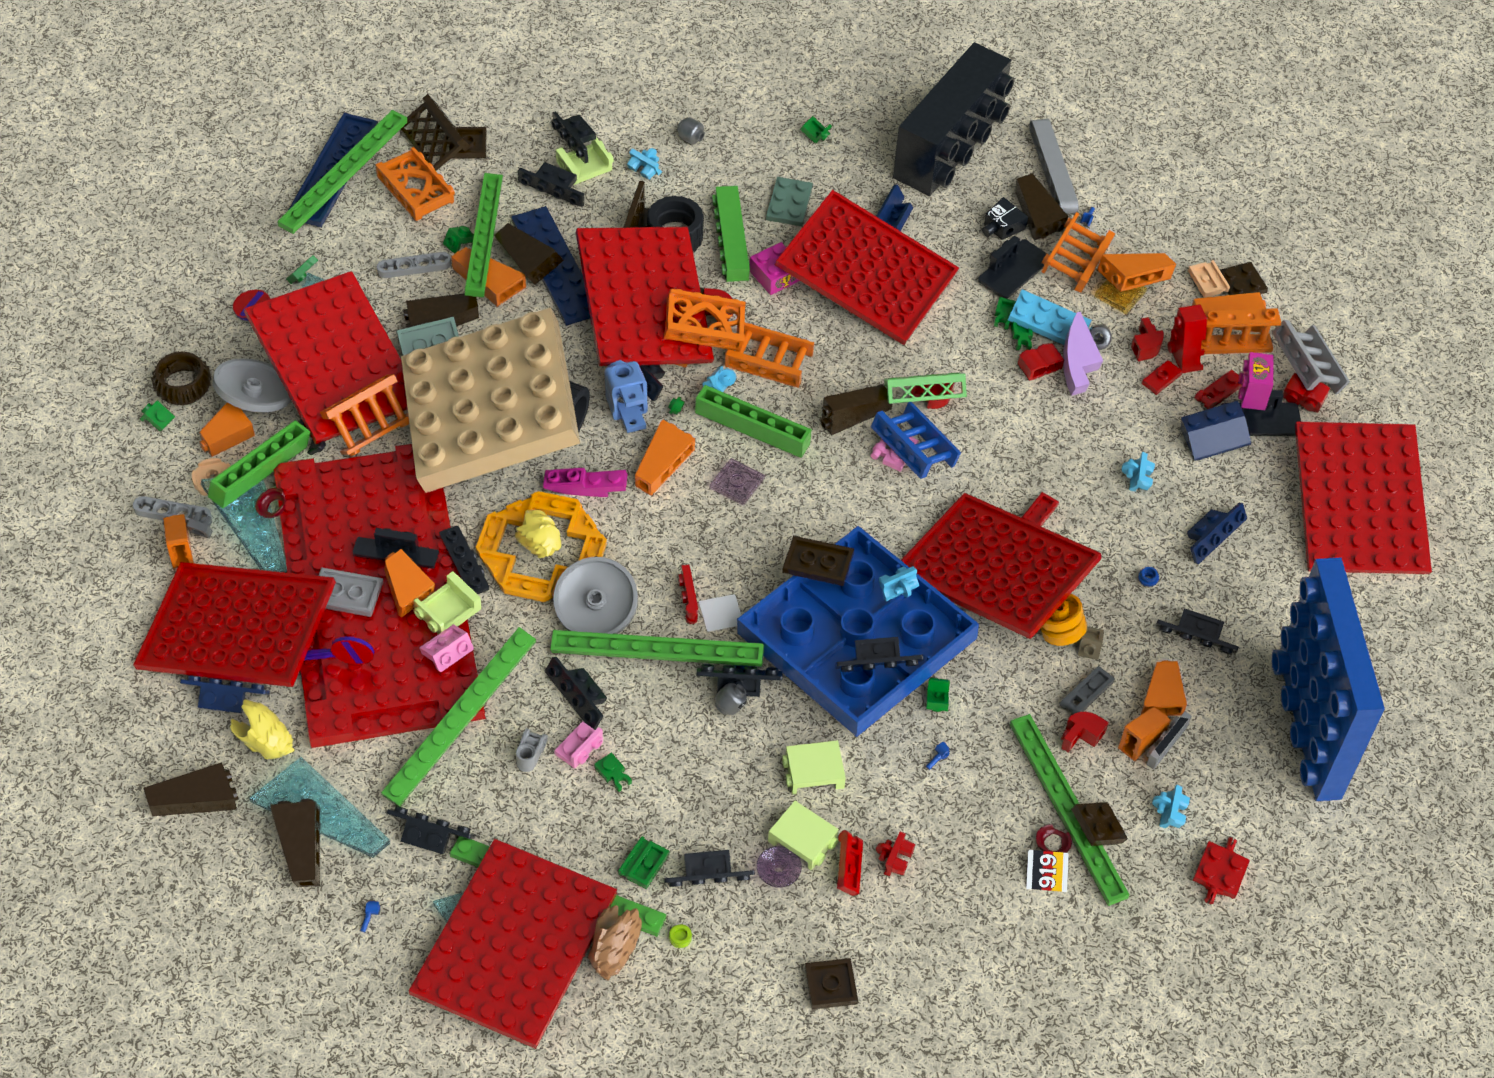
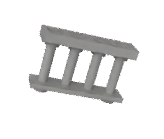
M1284 319L1281 322V326H1277L1272 334L1307 390H1313L1320 382H1324L1330 385L1335 394H1339L1349 384L1348 377L1315 325H1311L1305 333L1296 332L1290 321Z

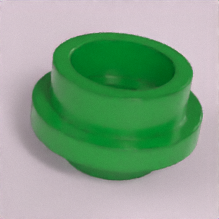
M679 396L677 399H672L668 406L671 409L670 414H679L685 404V401L681 400L682 397Z

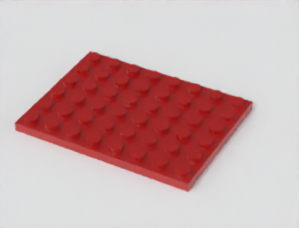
M833 189L775 263V266L902 345L906 344L959 270L958 266Z
M688 227L576 229V239L599 366H608L619 360L626 363L636 361L639 365L713 363L714 356L711 346L664 339L666 299L670 289L701 293ZM674 304L675 309L678 312L683 313L679 309V304ZM704 310L692 316L699 321L702 328H708ZM673 315V323H678L680 318Z
M352 271L244 309L248 321L306 428L310 431L315 445L321 441L341 435L335 422L331 421V419H323L320 411L387 374L395 375L397 382L392 384V390L402 410H408L402 360ZM379 391L376 393L375 399L384 417L387 418L395 415L385 392ZM363 400L358 403V409L366 424L376 422L377 419L368 401L365 402ZM347 409L341 413V418L348 432L359 428L351 411Z
M1296 422L1295 435L1308 572H1311L1315 559L1342 557L1345 571L1348 573L1431 574L1432 567L1416 424Z
M964 493L901 561L910 568L914 566L917 569L918 575L951 602L1031 639L1098 564L1102 557L1098 551Z
M180 562L133 665L137 670L293 687L336 581L334 577Z
M494 838L411 985L409 995L536 1049L592 943L598 918L606 908H610L617 895V889Z

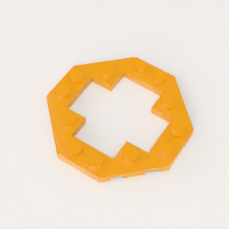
M537 491L526 500H518L507 505L506 509L498 513L494 511L487 515L476 545V553L504 594L546 602L554 597L556 583L568 567L556 564L550 581L512 573L516 556L498 552L507 524L522 526L526 510H541L546 515L570 519L567 536L585 540L579 560L589 557H603L607 546V539L598 531L596 524L589 514H586L578 499Z

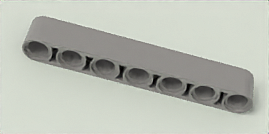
M1031 120L1029 124L1030 133H1032L1034 145L1037 146L1035 148L1047 183L1050 185L1049 189L1052 197L1055 198L1054 200L1066 214L1078 213V200L1050 120Z

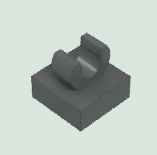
M201 513L196 514L195 520L189 519L187 528L190 533L206 538L211 537L213 532L210 527L212 524L211 516H208L205 522H200L202 518Z

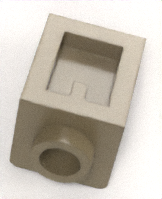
M1087 626V631L1081 638L1078 656L1098 660L1103 643L1104 630Z

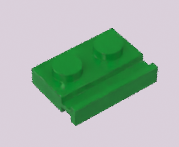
M641 836L618 870V875L627 877V880L647 890L669 857L670 851L652 841L645 840V837Z

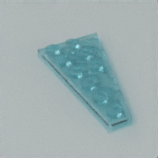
M214 478L201 479V486L207 494L210 481ZM264 479L225 508H221L212 500L260 570L287 573V566L274 518L260 516L255 508L258 497L267 491ZM271 505L268 507L270 513H272Z
M302 757L249 798L251 803L271 811L270 805L277 804L279 801L294 803L300 802L301 799H312L320 806V834L372 858L390 844L388 837Z

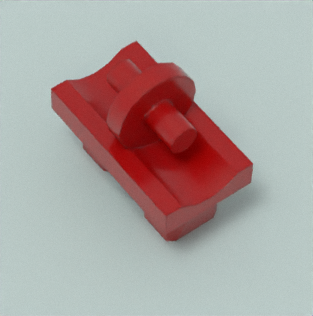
M901 831L893 847H891V840H886L885 843H879L876 846V852L880 855L878 859L884 862L888 858L884 872L887 876H891L892 872L904 875L908 861L898 857L902 854L911 858L915 850L916 844L906 840V833Z

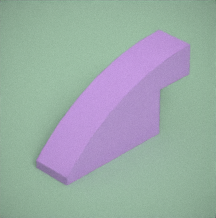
M1081 311L1076 313L1071 323L1063 350L1064 375L1071 396L1086 392L1090 384L1086 373L1099 370L1103 362Z

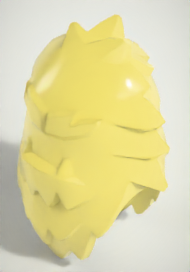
M526 510L523 525L516 528L518 532H515V538L523 547L531 551L530 553L538 555V558L553 555L555 551L561 548L560 532L556 528L553 519L541 510Z
M243 700L241 707L249 719L250 726L244 722L240 723L231 719L230 728L235 736L244 742L252 752H259L267 760L277 759L293 752L292 735L289 734L280 719L263 704Z

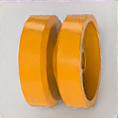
M1070 594L1040 628L1046 642L1056 646H1064L1075 643L1084 636L1087 631V622L1082 603L1077 596Z

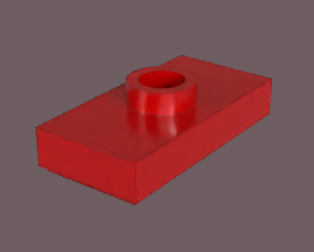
M1167 360L1144 378L1142 385L1157 395L1179 378L1183 371Z
M1041 492L1021 518L1042 527L1058 507L1059 501Z

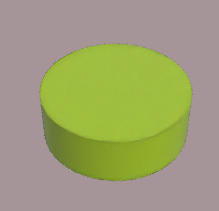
M678 924L671 928L669 941L674 947L684 948L691 943L692 932L688 926Z

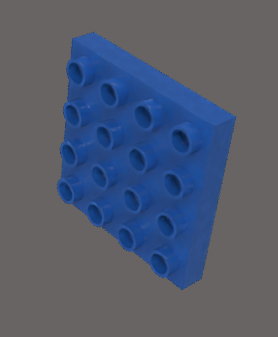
M859 526L835 543V545L854 548V555L844 586L793 575L737 618V634L748 643L764 644L763 656L776 668L783 671L784 675L856 737L977 639L979 623L918 574L916 576L919 587L911 590V596L904 597L901 594L886 601L883 598L879 577L884 575L891 577L896 575V571L904 566L909 569L910 567ZM898 637L900 656L923 655L922 662H918L919 665L907 667L905 663H900L895 668H884V665L875 666L876 669L863 670L862 667H854V671L841 672V669L835 668L836 662L856 660L855 640Z
M1342 557L1315 559L1309 577L1301 578L1299 602L1291 603V623L1289 626L1282 627L1281 648L1273 650L1271 659L1274 674L1283 675L1286 684L1281 689L1282 707L1284 711H1293L1295 719L1290 728L1292 745L1294 748H1302L1305 760H1302L1300 763L1301 781L1304 786H1312L1316 801L1342 800L1385 710Z

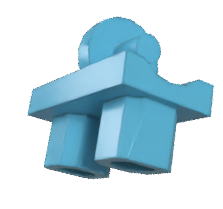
M633 148L629 152L631 158L627 163L629 169L636 172L640 166H643L644 168L640 173L648 180L655 174L659 176L662 173L658 169L659 164L657 162L659 157L656 156V149L650 148L648 151L644 149L642 154Z
M720 366L702 384L703 387L707 385L724 392L728 386L735 383L737 376L732 369H724L723 366Z
M1145 452L1141 453L1139 459H1129L1128 462L1122 465V472L1130 478V491H1136L1138 488L1148 490L1153 484V479L1145 476V474L1150 476L1153 473L1155 463L1147 460L1148 454Z
M903 566L896 571V575L879 577L883 598L888 601L901 594L904 597L911 596V590L919 587L916 576L917 569L914 566L909 569Z
M1176 785L1173 791L1161 792L1159 796L1153 798L1152 804L1158 808L1157 812L1161 814L1160 827L1167 828L1171 825L1180 828L1185 824L1186 816L1178 812V809H1186L1190 798L1182 794L1183 787Z

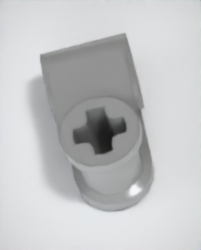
M525 729L516 750V764L519 770L529 772L535 768L547 744V734L539 735L531 732L530 729Z

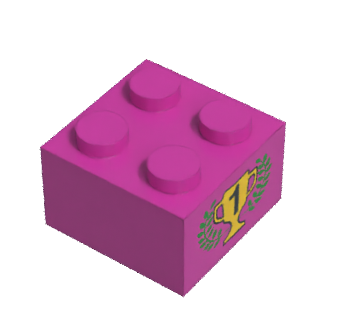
M782 242L750 257V273L770 295L800 281L775 266L776 260L786 249Z
M1249 352L1248 359L1243 361V372L1239 374L1238 384H1242V387L1239 388L1238 399H1241V408L1265 410L1273 388V355Z

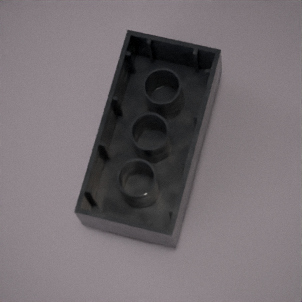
M973 42L899 125L893 179L928 196H931L939 186L947 188L955 175V167L958 164L966 166L973 155L974 145L976 143L985 144L991 134L992 124L994 122L1003 123L1009 113L1010 104L1005 102V97L1009 95L1015 82V78L1009 75L1012 59Z

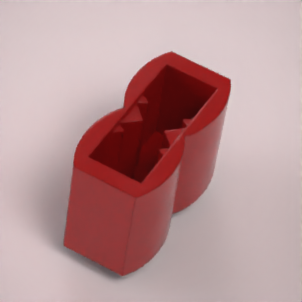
M1053 343L1040 345L1037 349L1024 350L1019 355L1017 364L1028 380H1034L1045 374L1061 370L1064 358Z
M1294 373L1284 389L1283 398L1289 403L1301 405L1307 411L1318 413L1328 397L1330 388L1320 382L1313 390H1307L1297 373Z

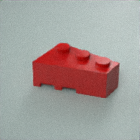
M1201 304L1178 308L1177 315L1174 318V326L1171 330V337L1167 347L1169 353L1173 354L1178 367L1183 371L1182 374L1203 370V364H1201L1200 359L1205 354V350L1201 349L1202 340H1206L1207 317Z

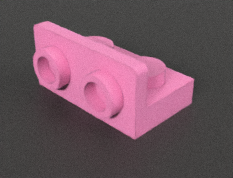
M454 624L420 647L421 653L434 662L439 672H442L474 649L468 633Z
M582 721L554 750V754L575 769L579 764L586 762L589 753L593 749L596 750L601 746L603 730L599 727L594 730Z

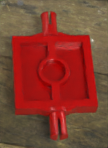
M1232 837L1228 838L1225 847L1208 841L1194 874L1193 881L1203 885L1208 890L1204 899L1206 903L1209 901V904H1214L1217 894L1235 899L1250 860L1234 852L1237 840H1233Z

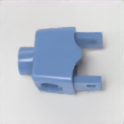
M622 360L611 363L605 369L604 376L605 396L613 419H622L627 433L646 429V423L642 414L648 411L647 382L639 364L636 361L626 363ZM622 397L624 403L618 402L617 399Z

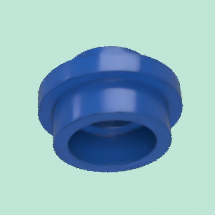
M1145 567L1139 572L1138 579L1144 586L1152 587L1158 583L1159 574L1155 568Z

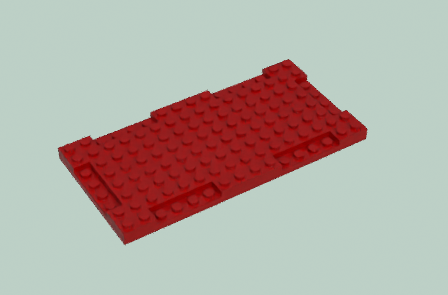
M412 444L395 446L396 451L319 463H315L314 458L280 463L274 469L276 488L281 489L286 498V506L280 514L287 573L319 576L321 568H328L383 578V585L371 617L325 609L309 650L331 649L332 642L337 638L355 637L368 642L373 647L375 653L373 660L363 665L344 663L336 657L304 660L301 667V676L311 748L435 728L478 677L473 650L442 672H439L434 662L424 656L420 650L422 645L439 634L437 632L433 633L423 619H418L414 614V609L402 618L398 615L384 571L385 561L353 556L357 537L375 539L374 532L376 528L411 532L417 534L419 547L439 550L434 569L419 567L435 583L434 592L447 584L446 576L452 571L460 577L439 535L440 531L451 528L444 487L425 493L416 479ZM278 500L279 508L283 503L282 500ZM467 619L458 627L467 632L471 640ZM484 706L471 721L485 719Z

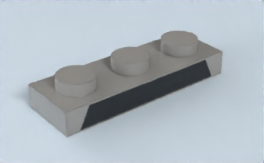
M1184 711L1180 718L1177 716L1174 718L1170 725L1171 729L1168 732L1164 731L1158 740L1160 743L1157 746L1153 745L1148 751L1147 757L1149 759L1147 766L1153 770L1189 726L1192 717L1190 714Z

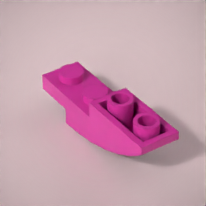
M585 467L545 470L543 487L544 489L566 495L608 497V492L626 491L628 474L626 470L586 472Z

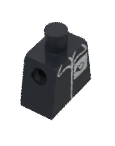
M1003 197L986 213L982 232L986 237L995 234L1003 240L1024 231L1027 227L1028 216Z

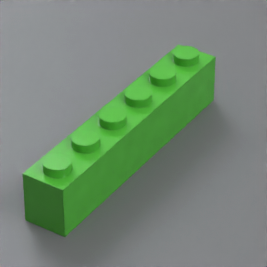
M738 186L716 187L715 194L712 195V204L716 206L714 208V219H718V222H716V233H720V236H718V247H722V250L719 251L720 261H724V264H721L722 275H726V282L749 281L750 267Z
M704 385L696 397L695 413L800 458L803 457L810 446L812 432L810 428L707 385Z
M296 420L212 479L210 481L208 497L221 508H225L273 473L280 463L288 462L306 449L310 431Z

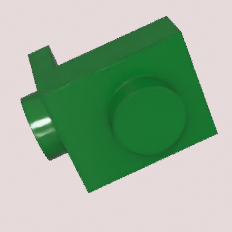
M812 116L800 130L816 144L820 139L824 141L831 134L828 130L832 125L829 124L825 128Z
M466 226L448 228L443 245L453 253L459 251L461 244L473 243L474 234Z
M157 400L153 405L148 403L141 411L143 415L140 420L143 422L146 419L161 432L175 416Z
M929 678L926 709L935 712L948 711L950 680Z

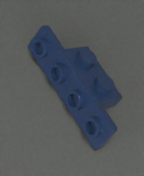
M898 184L893 185L876 217L901 231L913 210L911 202L902 203L905 197Z
M1239 502L1228 513L1211 509L1187 531L1188 538L1197 541L1190 547L1194 563L1200 564L1247 520L1243 503Z
M188 676L187 680H180L181 684L201 686L198 708L242 713L243 709L241 706L243 705V700H245L246 692L270 695V690H264V685L251 684V688L243 687L242 682L230 681V685H224L222 680L209 678L208 682H201V677Z

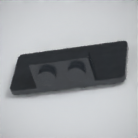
M1014 235L1010 240H1006L998 250H994L991 253L989 268L978 277V282L998 296L1008 299L1043 269L1044 264H1042V261L1047 253L1026 239L1020 241V238Z
M1272 390L1265 410L1241 408L1245 415L1249 435L1296 436L1295 423L1301 422L1298 404L1281 403L1284 397L1283 391Z

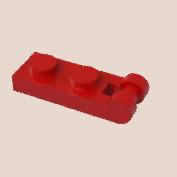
M1231 369L1204 390H1199L1194 398L1198 402L1204 403L1206 409L1214 408L1242 387V384H1238L1239 375Z
M690 564L681 565L678 583L679 587L683 586L684 591H681L682 603L687 604L685 620L689 624H695L698 621V604Z
M843 830L838 836L841 847L837 889L855 896L860 891L863 840Z

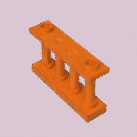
M1076 212L1073 218L1069 217L1064 225L1066 230L1050 255L1046 254L1042 261L1044 267L1041 272L1045 273L1050 265L1075 279L1077 285L1074 290L1081 293L1116 233L1109 230L1106 236H1099L1076 223L1079 213ZM1073 229L1097 242L1099 248H1092L1068 234ZM1065 241L1089 254V257L1092 258L1091 261L1088 259L1086 261L1062 248L1063 242ZM1059 254L1080 265L1085 270L1084 273L1081 271L1078 273L1054 259L1055 255Z
M1278 308L1204 310L1207 317L1206 340H1202L1201 349L1205 350V354L1267 353L1273 351L1269 331L1271 326H1281ZM1252 326H1263L1261 333L1250 334ZM1214 327H1225L1223 335H1212ZM1233 327H1244L1242 334L1231 335Z
M744 322L745 342L740 351L727 350L725 367L799 388L802 378V370H799L805 355L813 356L814 342ZM750 339L761 342L755 356L744 354ZM768 344L779 347L773 362L762 359ZM786 350L797 352L791 367L780 364Z
M387 374L320 411L323 419H331V421L335 422L347 447L340 451L342 455L354 456L361 452L360 448L399 426L402 428L410 424L408 413L404 414L392 390V384L397 382L394 374ZM379 391L385 392L398 418L389 424L375 399V394ZM363 400L365 402L368 401L381 427L373 433L370 432L358 409V403ZM347 409L351 411L364 438L355 443L341 418V413Z

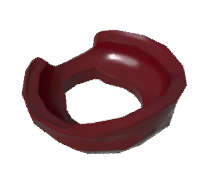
M269 488L258 497L255 505L258 514L265 518L279 516L286 506L284 492L278 488ZM282 500L283 503L276 512L270 513L268 511L271 502Z
M1053 824L1041 827L1036 833V843L1041 851L1067 853L1072 847L1070 833H1064L1055 829ZM1051 834L1061 837L1062 846L1057 851L1047 849L1044 844L1045 839Z

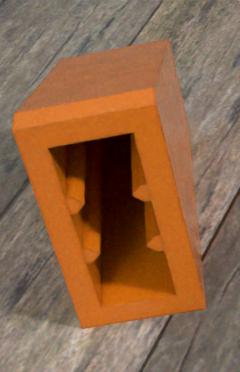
M227 402L200 431L201 441L199 443L204 452L208 451L213 457L254 437L253 424L242 409Z
M172 515L163 518L166 544L173 569L178 568L180 562L194 563L185 515Z
M402 549L396 553L392 552L386 557L384 571L398 615L402 618L414 609L413 600L418 598L420 601H423L434 593L435 583Z
M1164 660L1157 662L1141 715L1153 707L1164 712L1167 716L1182 715L1186 709L1187 702L1178 661Z
M1151 708L1124 727L1118 749L1133 761H1136L1160 738L1164 731L1168 730L1171 719L1157 708Z

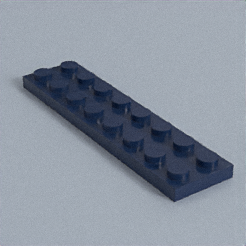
M343 113L289 209L378 124V121ZM346 183L305 224L322 228Z
M545 206L511 216L514 227L553 248L564 260L547 274L542 281L565 326L591 319L583 275L548 208Z

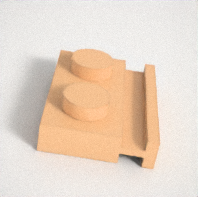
M1214 260L1211 263L1204 262L1189 266L1188 273L1204 298L1219 295L1224 291L1226 293L1229 292L1230 286Z

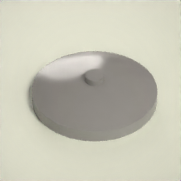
M232 359L220 364L214 372L212 384L216 393L223 400L240 409L252 412H273L283 409L291 402V398L273 365L254 359Z
M589 557L573 563L561 574L554 589V608L560 622L568 631L618 634L630 624L636 613L638 591L632 575L624 566L608 558Z

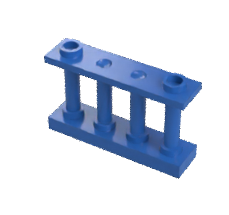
M908 402L902 415L889 418L883 411L876 413L871 428L920 479L927 477L932 464L945 460L951 468L954 467L961 454L949 439L912 402ZM907 421L912 428L902 431L897 424ZM919 434L925 440L914 444L909 437ZM932 447L938 454L927 457L922 450Z

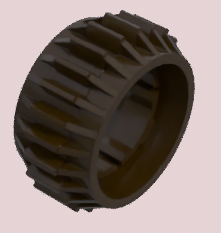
M183 351L174 352L163 357L155 366V370L152 372L153 377H151L154 392H156L158 397H161L162 401L183 406L201 399L209 391L208 388L211 386L210 381L212 380L206 361H203L201 357L193 353ZM179 371H192L198 375L193 382L187 385L171 386L166 383V379L170 375Z

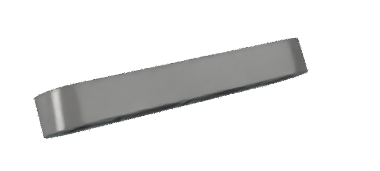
M436 252L382 260L377 264V273L382 278H392L446 270L451 266V257L446 252ZM421 262H427V263H429V264L426 265V266H420V265H419V263H421ZM407 264L409 265V268L402 269L400 268V266Z
M141 496L133 502L134 511L138 516L157 520L177 515L181 511L188 512L185 516L187 524L189 519L195 520L197 513L206 516L200 522H205L207 517L211 516L210 510L205 507ZM162 507L168 508V511L165 513L157 512Z

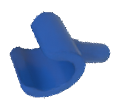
M1091 207L1088 212L1083 213L1080 223L1085 222L1088 224L1087 226H1090L1094 217L1092 215L1095 210L1094 207Z
M941 742L936 746L935 750L938 754L926 765V768L929 770L938 761L949 756V747L945 742Z
M378 901L366 903V914L360 929L361 932H366L371 915H379L380 904Z

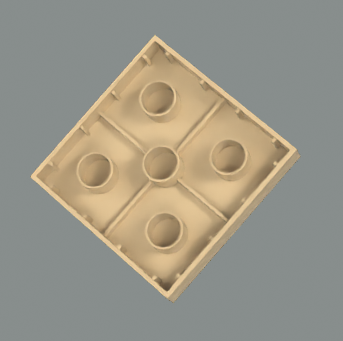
M551 307L538 312H529L523 317L501 324H493L483 330L462 337H453L446 342L425 349H416L410 354L401 356L416 479L425 493L580 444L559 322Z

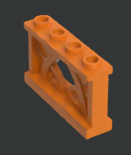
M414 147L410 148V151L385 163L381 161L375 164L379 180L415 221L422 219V216L446 204L454 203L455 192L453 187L444 181L443 176L438 174L433 165L428 163L423 154ZM410 162H414L416 166H411ZM408 164V169H404V165ZM408 177L426 180L423 191L416 188L406 189ZM435 191H440L442 195L438 196V193H435Z
M670 289L666 299L664 339L735 351L741 350L745 342L746 302L738 299L704 295L699 292L693 293L681 289ZM674 304H679V309L683 313L678 312L675 309ZM706 310L718 322L711 324L709 328H702L699 321L692 316ZM732 314H736V315H737V319H736V320H734V321H727L728 319L731 318ZM673 315L680 318L678 323H673ZM737 325V333L732 332L731 326Z

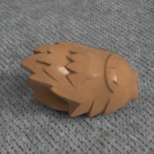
M614 905L612 908H606L597 920L588 959L595 971L607 981L610 980L611 976L619 974L636 948L642 927V920L639 917L637 908L631 911L627 909L622 916H618V906Z

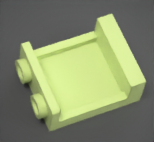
M597 137L595 140H592L590 145L586 146L588 163H584L578 158L575 151L566 153L563 147L556 149V162L560 168L577 175V181L574 185L612 170L613 156L610 152H607L603 142L599 141Z
M453 571L446 576L447 584L423 601H420L418 598L413 600L414 614L418 619H423L433 633L437 632L440 634L453 624L458 627L481 610L480 596Z
M838 740L786 746V755H782L783 768L788 769L786 785L791 787L792 794H797L798 788L835 784V789H844L846 777Z
M794 801L769 830L768 842L774 846L780 843L807 861L808 869L812 870L816 865L820 866L826 857L825 853L829 849L832 851L838 844L839 829L797 801Z

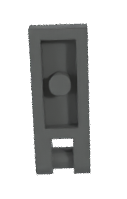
M1100 666L1096 667L1061 701L1060 706L1072 712L1071 715L1084 712L1114 683L1115 678ZM1077 700L1079 704L1075 705L1073 701Z

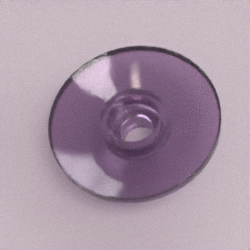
M774 846L766 849L757 860V873L763 882L773 887L790 886L797 881L801 874L802 864L799 856L784 846ZM781 868L783 871L777 872L775 869Z

